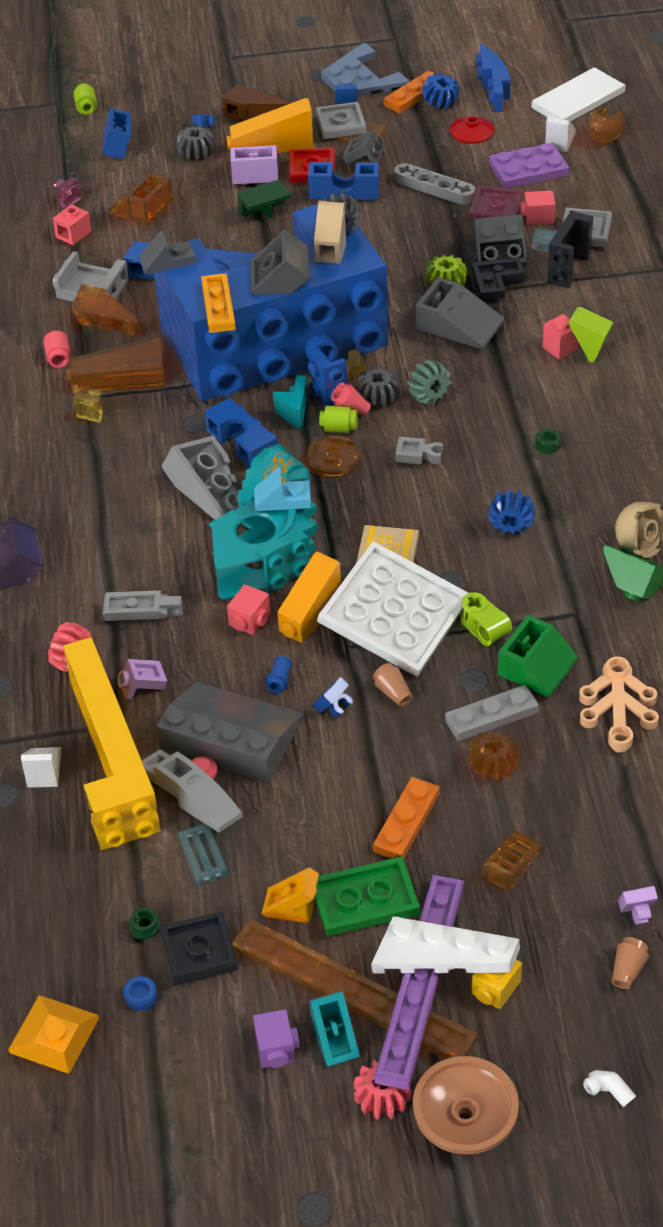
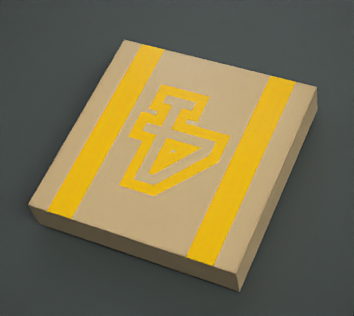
M365 525L357 562L374 541L414 563L419 530Z

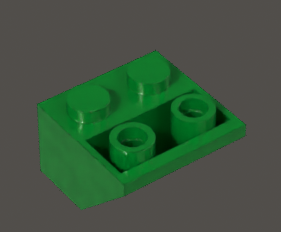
M527 615L499 650L498 675L521 686L526 685L528 689L550 698L577 662L578 656L554 625Z

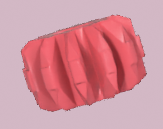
M65 622L63 625L61 624L50 642L51 646L48 650L49 663L59 670L67 672L68 668L63 645L90 638V632L83 628L82 625Z
M374 1059L371 1063L372 1068L362 1066L360 1076L355 1077L354 1089L356 1091L354 1092V1099L357 1104H361V1110L364 1115L374 1111V1117L378 1120L382 1113H386L392 1120L394 1110L404 1113L406 1102H409L412 1098V1090L410 1087L409 1090L375 1084L378 1062Z

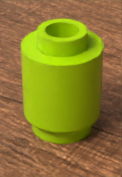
M85 83L78 85L74 90L77 111L84 115L94 113L98 107L95 90Z
M326 406L325 411H320L319 425L324 426L325 432L350 433V430H357V410H351V407Z

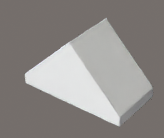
M547 117L545 143H554L558 151L567 152L576 134V129L568 120Z
M61 747L31 748L21 754L27 787H58Z

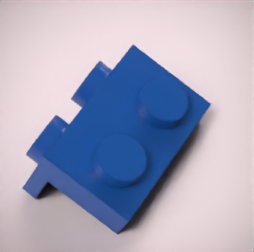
M320 348L310 351V362L308 363L312 381L309 383L310 391L314 397H318L324 407L333 406L335 402L332 401L331 396L336 386L340 383L348 384L347 361L342 358L330 362Z

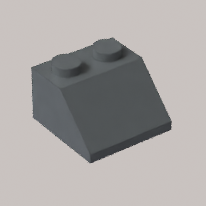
M284 229L250 260L251 293L255 296L292 294L299 287H303L310 278L308 245Z

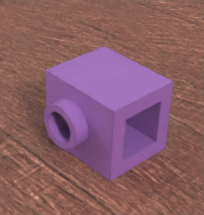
M287 1010L253 1015L261 1067L279 1068L287 1063L295 1062L294 1048H300L297 1028H290Z

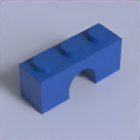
M310 162L308 173L309 199H330L331 194L339 196L343 192L345 197L352 195L354 199L366 201L379 200V163H356L355 174L348 178H342L335 174L333 162Z
M231 398L205 410L207 431L221 444L235 438L237 458L249 469L253 458L260 454L264 448L278 444L277 437L273 432L265 429L258 419L249 415L242 405H238Z

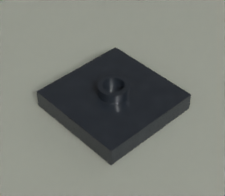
M223 911L160 926L174 986L238 970Z

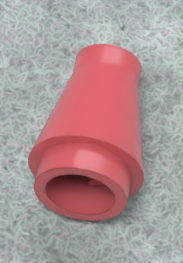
M338 384L331 396L336 406L351 407V410H357L361 416L366 415L371 406L351 384Z

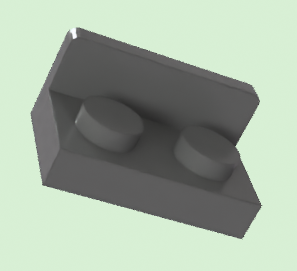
M371 130L349 141L342 157L346 164L353 161L355 164L366 158V155L371 163H378L384 147L383 141L379 135L376 136L374 131Z

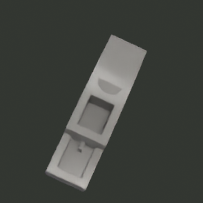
M159 749L142 760L150 781L177 797L181 809L220 833L243 817L241 810L225 791L200 767L178 751L170 756Z

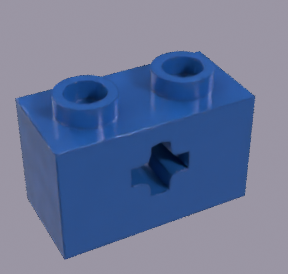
M109 108L103 130L102 154H106L111 158L124 159L131 136V113Z

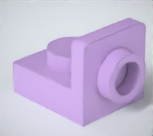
M128 659L123 671H120L118 675V685L122 689L125 699H132L137 688L164 690L167 683L160 661Z

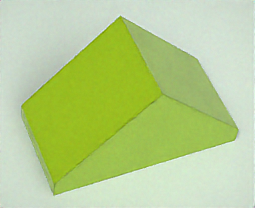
M578 307L568 324L589 362L593 363L605 343L613 322L585 308Z

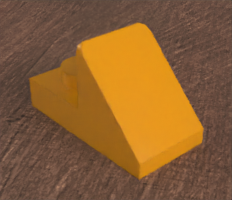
M309 867L269 887L261 914L268 918L304 923L310 922L315 906L314 897L317 891L316 884L319 873Z

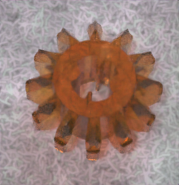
M490 729L488 735L478 733L476 740H471L468 762L470 766H473L474 774L482 773L484 780L491 776L498 782L500 775L509 778L512 771L518 767L520 749L515 744L513 736L505 737L503 730L499 734H494Z

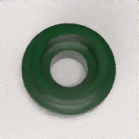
M149 908L136 910L129 920V930L135 938L142 940L150 939L160 931V917Z

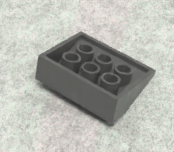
M196 682L169 704L158 722L156 729L159 748L170 753L178 751L190 759L201 756L209 757L216 762L219 768L269 783L301 725L304 713Z

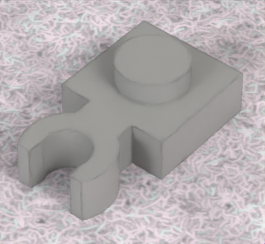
M399 436L395 462L422 465V460L424 459L430 463L439 464L441 463V454H443V444L439 442L425 444V439Z

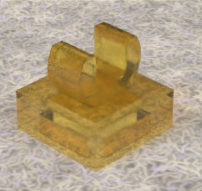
M354 349L348 352V382L354 379L358 381V377L362 375V372L364 370L367 371V366L358 349Z
M89 389L87 394L82 392L76 393L73 399L77 418L101 422L104 412L102 400L99 397L101 393L99 390Z

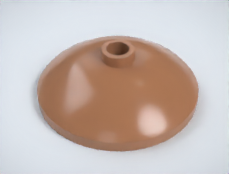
M458 1056L436 1063L422 1075L413 1095V1113L423 1135L437 1147L456 1154H478L498 1146L512 1132L518 1117V1095L509 1076L495 1064L477 1057ZM468 1114L471 1118L462 1119L460 1115Z

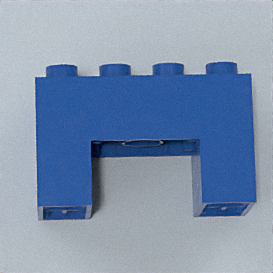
M318 205L293 211L294 236L308 245L310 278L303 287H299L292 294L253 295L251 293L250 264L220 272L199 238L189 241L195 254L196 264L154 273L161 331L202 402L219 396H229L242 389L269 381H279L286 376L309 370L310 351L320 348L330 362H334L362 353H372L379 348L388 346L387 265L357 224L355 230H347L346 248L340 264L315 262L314 236ZM226 273L236 330L209 333L201 276Z

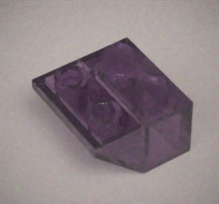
M9 517L0 525V589L28 584L44 567L36 528L12 517Z

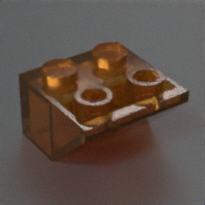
M154 172L148 173L109 208V213L148 226L173 201L171 178Z

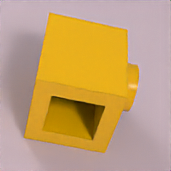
M515 960L510 973H474L472 976V994L483 1004H491L501 1009L521 982L522 962Z

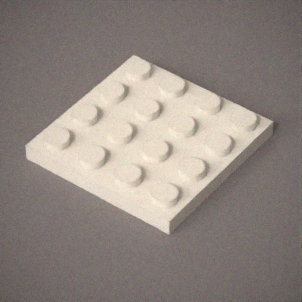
M373 541L318 615L317 622L418 677L462 612V599L468 592Z

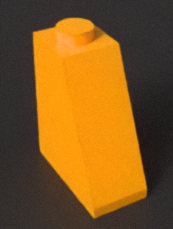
M318 551L313 554L278 611L279 632L288 638H293L303 643L320 625L317 622L318 615L341 585L340 562Z

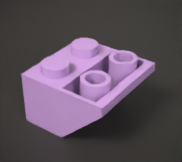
M276 145L231 148L233 184L269 183L278 180Z

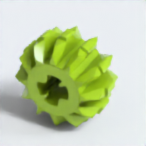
M442 255V257H434L433 261L428 262L426 280L430 286L438 277L459 283L462 286L465 284L467 269L465 264L462 263L461 258H454L453 255L449 257Z

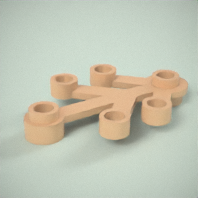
M612 657L604 664L603 675L590 685L583 686L580 689V702L584 705H593L581 711L580 724L585 728H594L598 723V717L613 706V727L609 730L608 744L616 752H625L632 746L633 731L626 726L625 707L640 718V725L644 729H655L658 725L659 715L656 711L646 707L655 705L657 691L652 687H647L632 675V668L625 658ZM612 684V691L596 703L597 693ZM624 685L639 694V702L624 691Z

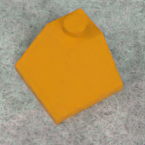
M39 995L10 1045L9 1053L70 1074L98 1022L99 1016Z

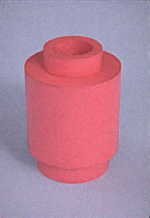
M61 331L48 333L44 337L46 360L54 368L65 367L71 358L68 336Z

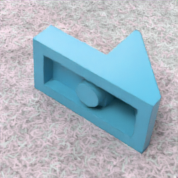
M280 467L254 488L255 511L311 508L309 480L281 482Z

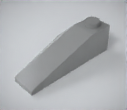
M214 436L172 446L161 467L177 489L215 520L239 508L238 493L235 487L237 480L235 475L230 472L228 466L230 460L227 453Z

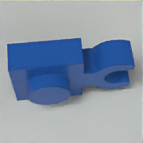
M192 114V124H197V127L202 125L203 128H210V125H215V115Z

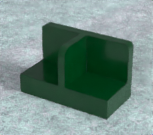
M280 180L238 192L239 213L244 217L263 211L268 219L272 218V207L284 204V200L290 198V192Z

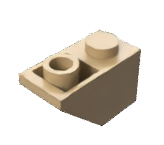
M319 201L314 236L315 262L340 264L346 248L345 203Z

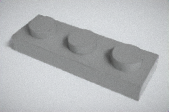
M523 685L446 712L445 721L457 741H461L534 715L539 712V705L527 686Z

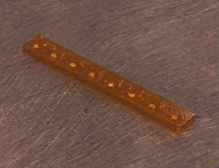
M249 919L233 940V950L322 996L342 990L347 1009L386 1029L389 1028L398 993L252 919ZM430 1010L421 1047L444 1059L468 1056L478 1041V1034Z

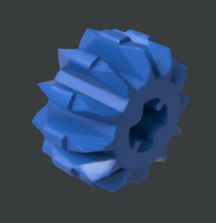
M434 73L433 76L428 75L422 87L423 101L429 102V106L434 105L437 109L442 107L447 110L449 106L453 107L460 93L458 81L452 80V76L447 77L444 73L442 75Z
M508 489L506 494L498 492L496 498H492L489 505L488 518L492 522L494 529H501L503 534L508 531L515 536L517 531L525 533L527 527H531L534 522V503H531L530 496H522L521 490L517 493H512Z

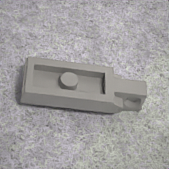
M161 590L106 592L104 598V621L167 618V616L176 617L183 615L182 597L161 594Z

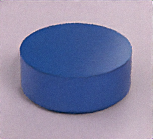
M144 976L130 979L123 988L126 1005L135 1011H144L151 1008L157 1000L155 983L150 978Z

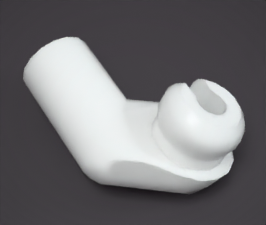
M595 1070L590 1072L589 1077L584 1079L583 1086L589 1094L596 1095L599 1091L611 1092L622 1107L636 1097L628 1085L615 1072Z

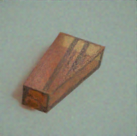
M161 335L151 336L71 358L70 369H66L67 384H72L74 394L165 387Z

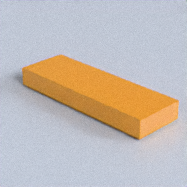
M227 274L201 276L209 333L236 330Z

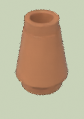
M387 663L375 671L373 674L375 686L397 703L399 707L407 705L413 699V695L397 666Z
M625 937L622 943L617 945L611 980L613 985L625 990L630 989L631 984L649 958L647 953L648 946L644 942L636 938Z

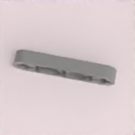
M407 163L399 164L394 169L395 182L400 185L462 205L471 204L475 200V187L470 183Z

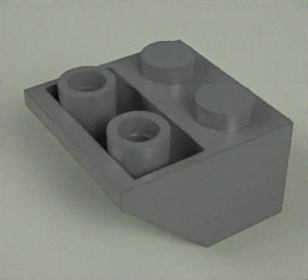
M522 214L473 220L471 229L477 262L520 258L521 263H527Z

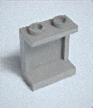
M73 251L69 258L64 261L59 272L53 277L56 298L110 309L129 281L127 263L124 260L117 259L111 269L81 263L78 252Z

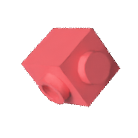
M553 191L525 192L524 202H520V214L525 216L526 226L555 224L556 204Z
M72 204L53 218L56 238L71 245L76 244L92 231L89 212Z
M564 314L545 323L543 329V348L558 360L577 351L579 344L568 324L570 319Z
M244 584L227 605L229 626L238 631L254 635L258 628L264 626L270 614L269 594Z

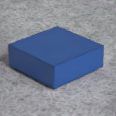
M357 84L335 85L336 105L357 102Z

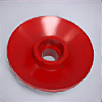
M462 117L451 124L450 134L459 142L478 144L489 140L494 135V125L482 117Z

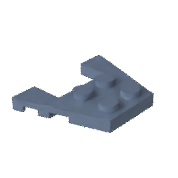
M362 43L321 71V79L334 91L335 85L357 84V97L371 95L370 91L381 90L383 93L391 92V88L403 87L410 82L400 72L379 79L371 70L362 63L375 59V50L366 43Z

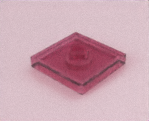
M478 186L469 211V220L518 215L524 191Z

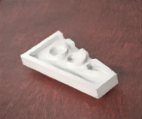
M393 916L372 961V972L385 973V969H400L401 973H415V969L434 968L435 973H449V970L454 968H465L467 973H510L520 950V943L517 938Z

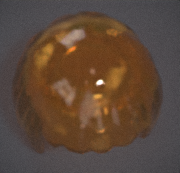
M604 104L595 112H591L587 125L593 139L600 143H609L621 136L625 130L626 122L621 111L610 116L608 108Z

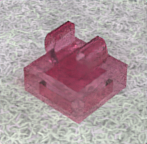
M70 177L66 181L59 179L53 183L57 190L55 196L58 198L59 207L66 209L71 204L73 205L82 199L79 179Z

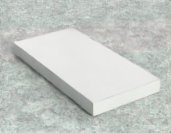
M594 67L532 100L531 108L546 117L571 122L624 93L626 85Z

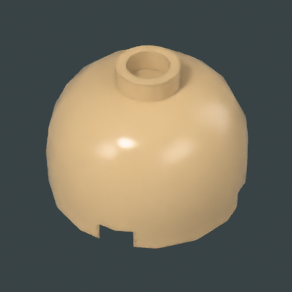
M634 502L623 509L616 520L615 531L617 541L624 550L643 558H651L659 552L660 549L655 548L659 545L660 541H663V511L660 509V504Z

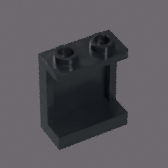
M574 211L569 212L549 243L547 283L570 288L572 285L573 258L588 261L591 256L593 216Z

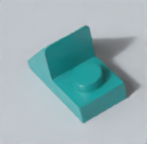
M296 375L295 386H290V392H273L275 412L294 428L301 430L308 397L307 376Z

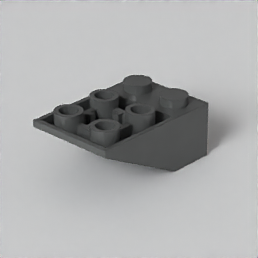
M439 277L415 305L416 329L481 350L485 348L504 322V317L464 286Z

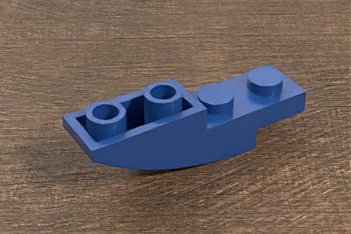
M480 45V54H476L477 79H481L482 88H487L489 91V104L493 103L494 112H503V99H510L511 80L509 72L496 53L485 45Z

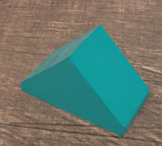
M343 991L309 1000L311 1026L327 1067L360 1057Z

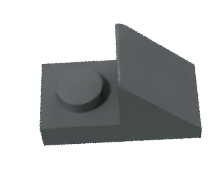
M163 231L156 235L140 255L146 275L196 264L195 254L190 242H177L168 245Z

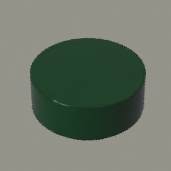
M552 429L541 430L535 435V448L544 454L555 453L561 448V435Z

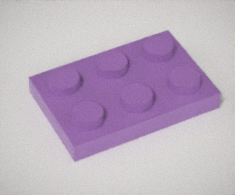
M545 143L540 146L521 148L520 150L501 152L489 156V165L504 189L569 176V167L554 143Z

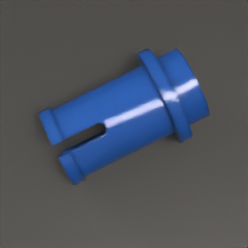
M285 656L275 658L271 674L266 677L267 688L272 693H282L288 687L289 682L287 678L292 667V661Z

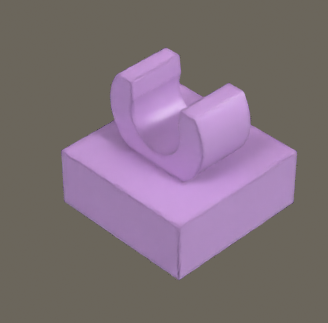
M655 886L625 891L619 897L618 903L621 913L632 911L635 925L649 922L648 919L651 918L649 907H652L658 899Z

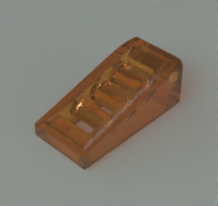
M515 830L485 861L482 877L510 891L540 852L543 844ZM519 842L520 844L528 847L529 849L527 850L517 845L516 843ZM513 849V850H515V851H517V852L523 854V856L521 857V856H519V855H517V854L511 852V850ZM506 856L515 860L516 863H513L506 859ZM500 864H503L509 867L510 869L507 870L504 867L500 866Z

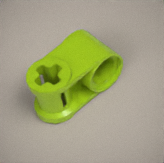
M473 592L463 597L462 608L464 611L461 613L460 623L481 644L490 646L512 632V623L509 617L488 601L484 595Z

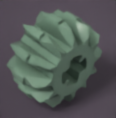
M425 360L423 365L417 364V370L410 372L412 378L407 381L410 386L408 390L418 402L434 405L436 400L442 401V395L449 393L447 386L452 384L449 379L451 373L438 361Z

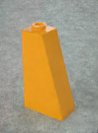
M309 98L296 101L230 126V136H226L228 150L237 147L274 145L277 147V153L289 152L290 149H313L312 110Z

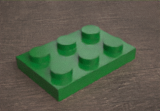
M402 856L318 876L317 891L314 898L326 937L391 922L393 916L408 918L420 915V906Z

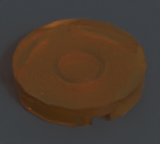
M331 435L325 437V440L320 442L318 439L309 446L307 463L309 469L319 476L325 478L343 477L353 472L358 466L359 450L358 447L354 446L352 440L342 436Z

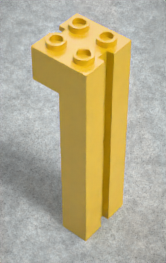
M92 637L63 645L70 683L107 777L84 785L90 811H93V813H90L91 823L101 850L118 847L123 843L146 838L161 832L159 817L156 812L155 793Z

